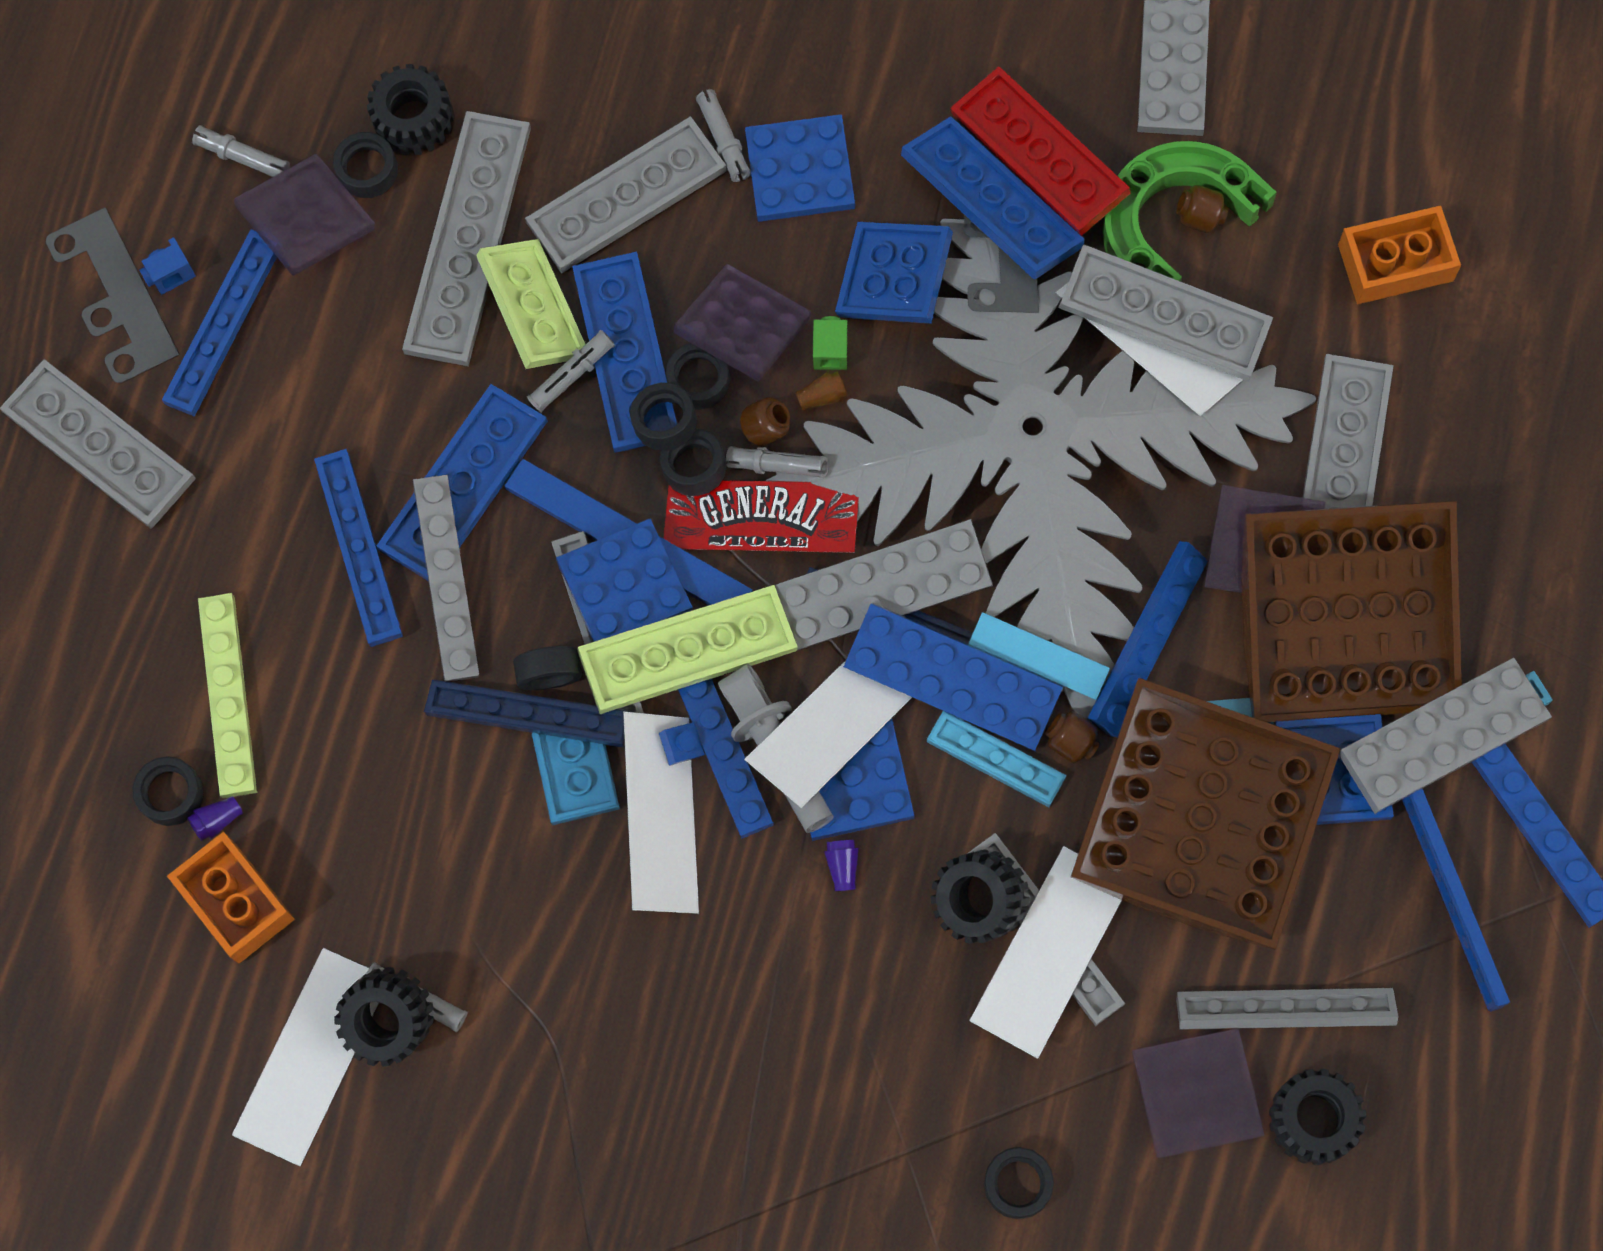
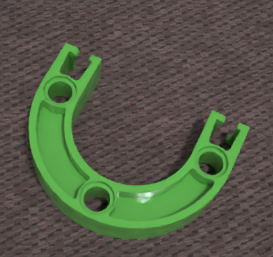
M1177 141L1153 147L1136 156L1118 174V177L1130 187L1131 194L1103 217L1102 234L1105 251L1110 255L1131 263H1142L1149 270L1181 282L1182 276L1148 245L1141 233L1138 214L1149 198L1166 188L1201 185L1222 193L1224 204L1250 227L1259 218L1258 212L1260 207L1257 204L1253 206L1245 195L1249 194L1263 205L1262 209L1267 212L1273 206L1277 192L1240 158L1220 147L1193 141ZM1143 177L1147 182L1137 183L1133 178ZM1235 179L1240 182V185H1231L1226 180Z

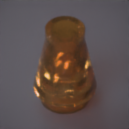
M828 371L803 389L796 391L798 401L803 410L841 402V398L848 396L838 371L831 374Z

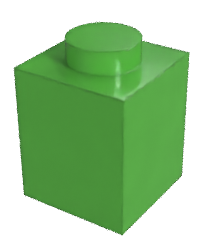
M826 316L821 320H814V370H847V320H841L835 316Z

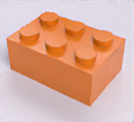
M1441 205L1344 228L1338 243L1357 305L1453 282L1461 267Z
M224 831L167 875L228 956L238 964L295 920L236 843Z

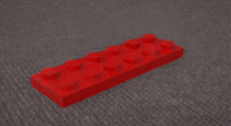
M997 67L950 108L952 115L1081 236L1131 194L1130 187L1001 67Z

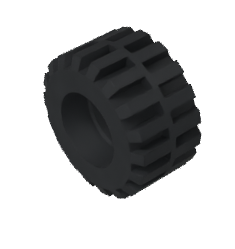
M406 64L405 69H400L399 65L392 67L394 72L390 74L387 71L381 74L382 80H375L372 84L373 91L368 92L367 99L369 104H367V110L375 132L390 143L394 152L399 148L402 155H409V151H414L415 156L422 155L421 150L426 148L430 152L435 149L434 144L436 142L441 145L446 140L444 133L450 134L452 130L450 122H454L453 107L443 80H439L438 74L434 71L428 73L427 67L420 65L418 69H415L413 64ZM420 101L427 104L425 110L414 118L401 119L394 116L398 108L407 102Z
M979 850L953 858L946 862V867L940 868L937 875L941 879L933 881L932 889L937 891L935 895L931 896V904H937L938 910L933 911L935 918L941 917L944 922L940 926L944 931L952 929L951 936L958 940L965 937V943L972 944L975 942L984 943L1004 936L1019 925L1017 921L1024 919L1026 914L1022 907L1029 905V897L1024 896V891L1028 890L1029 887L1027 882H1021L1020 876L1024 875L1021 868L1013 869L1012 866L1015 861L1010 857L1001 859L1002 853L993 851L989 853L988 850ZM974 876L985 881L991 889L993 906L988 916L976 912L969 903L967 889L969 882Z
M386 967L382 972L380 968L374 969L368 975L365 974L342 995L343 998L336 1006V1010L339 1013L334 1016V1024L340 1025V1028L336 1031L338 1039H345L346 1043L343 1047L347 1052L350 1049L356 1052L354 1055L355 1059L361 1061L363 1058H366L367 1064L375 1066L379 1061L382 1067L390 1066L394 1061L397 1064L409 1056L429 1034L430 1030L428 1028L433 1024L434 1019L433 1016L429 1015L434 1010L433 1002L426 1001V998L430 995L427 989L421 990L417 986L421 982L416 977L412 980L407 978L409 972L401 969L395 974L392 967ZM370 1002H380L389 1006L398 1018L399 1031H388L377 1025L370 1013Z
M1314 1069L1305 1070L1303 1073H1298L1291 1077L1274 1095L1272 1099L1273 1105L1269 1108V1116L1272 1119L1269 1126L1271 1132L1274 1131L1276 1134L1275 1142L1278 1146L1282 1145L1286 1149L1284 1153L1289 1157L1295 1156L1298 1158V1162L1304 1164L1307 1162H1312L1313 1165H1321L1326 1162L1331 1163L1347 1154L1360 1141L1359 1137L1365 1130L1363 1120L1366 1118V1110H1362L1361 1107L1364 1101L1361 1094L1357 1096L1353 1089L1356 1086L1351 1081L1347 1084L1342 1080L1344 1078L1343 1075L1339 1073L1335 1075L1330 1074L1328 1069H1320L1319 1071H1314ZM1316 1096L1323 1098L1334 1108L1337 1116V1126L1330 1136L1325 1138L1313 1137L1300 1126L1297 1118V1108L1299 1103L1306 1097Z

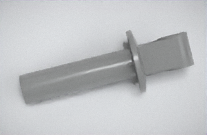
M748 663L718 682L724 697L733 707L740 720L731 732V736L736 742L754 739L758 746L792 711V707L787 701L776 703L770 701L762 681ZM819 791L802 808L786 796L806 833L814 832L824 827L834 818Z

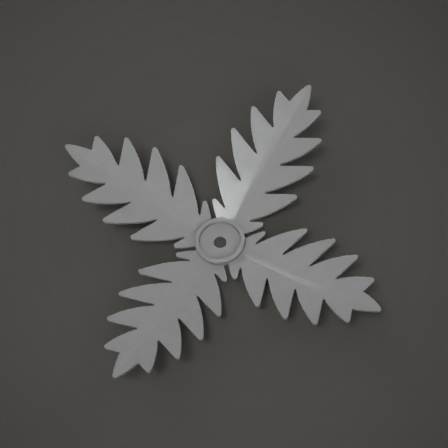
M942 219L940 226H949L953 231L951 240L953 244L971 258H947L942 280L967 295V288L972 283L1001 284L999 247L990 238L969 237L966 235L964 220ZM970 221V225L975 231L982 232L972 221ZM1066 272L1037 285L1039 313L976 312L969 308L968 299L938 297L934 314L951 325L985 340L934 338L933 345L964 368L996 381H976L973 388L988 398L998 401L999 404L993 406L974 395L967 394L964 397V402L973 413L971 415L941 397L907 386H899V396L923 428L921 429L890 410L851 398L847 401V406L873 443L842 428L825 423L806 421L804 429L821 454L828 458L827 462H823L828 463L826 477L819 478L776 472L777 475L766 481L811 482V484L855 495L859 497L857 521L869 507L880 487H882L874 535V544L880 546L910 512L931 475L933 477L925 520L926 531H931L961 498L981 462H984L981 484L982 486H987L999 471L1004 460L1008 461L1011 464L1000 478L995 488V493L1000 496L1018 484L1019 486L1004 504L985 538L981 548L985 562L988 563L1028 537V539L1003 573L993 593L986 614L995 617L1039 589L1028 605L1017 627L1045 640H1052L1054 644L1109 667L1110 670L1103 684L1104 686L1115 665L1102 645L1091 633L1128 641L1134 627L1109 599L1085 581L1136 593L1142 591V585L1112 553L1094 539L1078 530L1083 529L1129 540L1132 535L1126 525L1103 501L1084 486L1068 477L1072 476L1089 480L1092 475L1085 465L1067 453L1068 449L1072 448L1087 462L1097 467L1100 465L1101 460L1092 445L1093 443L1124 470L1160 490H1164L1166 482L1142 442V438L1172 465L1202 483L1213 487L1216 484V479L1189 433L1223 458L1251 471H1256L1258 463L1236 425L1260 437L1290 444L1293 436L1283 418L1299 413L1313 405L1316 397L1298 390L1275 387L1276 367L1269 365L1254 371L1249 381L1243 379L1203 415L1199 416L1148 371L1143 374L1134 390L1130 392L1134 359L1124 351L1116 355L1098 373L1083 396H1081L1083 382L1081 375H1076L1062 393L1056 395L1054 390L1066 378L1069 368L1063 366L1047 374L1046 372L1067 350L1078 332L1083 317L1074 314L1037 332L1035 331L1049 318L1061 302L1062 298L1055 292L1069 282L1072 272ZM979 289L974 294L975 302L981 306H989L995 301L994 293L988 289ZM1037 418L1043 425L1042 431L1034 436L1026 434L1022 427L1026 419ZM1063 686L1061 692L1065 693L1072 710L1087 719L1096 700Z

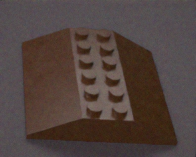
M1457 501L1245 514L1241 589L1244 654L1252 718L1264 722L1411 713L1462 685Z
M1138 678L1070 877L1133 906L1189 926L1276 950L1341 748Z

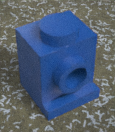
M174 237L168 240L171 246L153 251L148 258L142 260L145 267L139 269L148 287L155 284L161 295L196 277Z

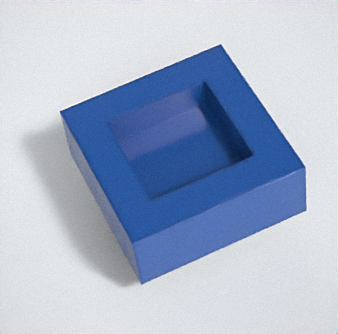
M694 722L659 732L669 766L705 755Z

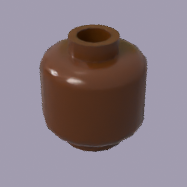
M1194 185L1189 190L1185 189L1182 192L1177 203L1176 214L1180 216V221L1184 226L1209 233L1217 225L1222 226L1228 214V207L1224 206V196L1219 191L1201 185Z
M766 397L748 405L742 411L740 417L742 432L750 442L758 446L768 445L784 437L790 427L788 408L772 397Z
M1074 711L1066 714L1059 713L1046 731V736L1049 737V748L1071 763H1076L1083 757L1089 760L1100 744L1096 741L1098 734L1097 726Z

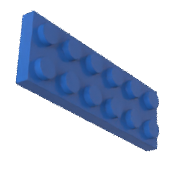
M951 116L902 147L901 156L1034 280L1082 249L1085 239Z
M633 252L572 266L589 341L600 330H603L615 343L614 347L594 363L614 453L646 446L636 436L630 417L631 405L638 393L653 384L667 383L638 254ZM664 402L649 409L644 417L647 428L652 431H665L676 426L677 422L673 404L671 402Z
M492 384L489 385L425 476V478L442 475L448 476L459 548L548 422L546 416ZM413 493L376 547L380 552L428 581L415 493Z
M871 603L843 666L1034 751L1063 689V686L874 603Z

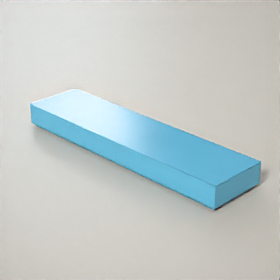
M982 612L968 643L1097 700L1110 670L1105 665Z
M942 711L927 738V743L1049 808L1066 779L1065 774L945 711Z

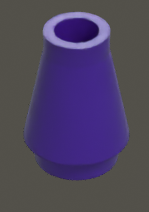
M231 796L225 800L193 810L194 814L187 818L198 838L203 841L207 838L212 840L243 812L236 799Z
M855 840L827 842V851H824L833 879L835 891L856 889L855 879L859 848H855Z

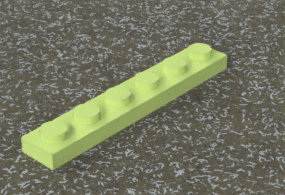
M232 593L198 598L219 793L222 798L257 793L235 597Z

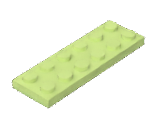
M775 585L579 646L578 654L599 713L603 714L736 671L747 663L752 666L796 652L798 646Z

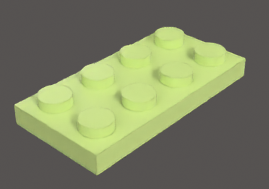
M539 239L480 248L476 256L526 369L566 362L574 356L572 352L576 348L581 349L586 345Z

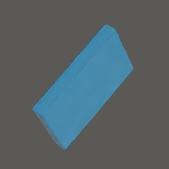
M532 733L552 825L620 809L606 745Z

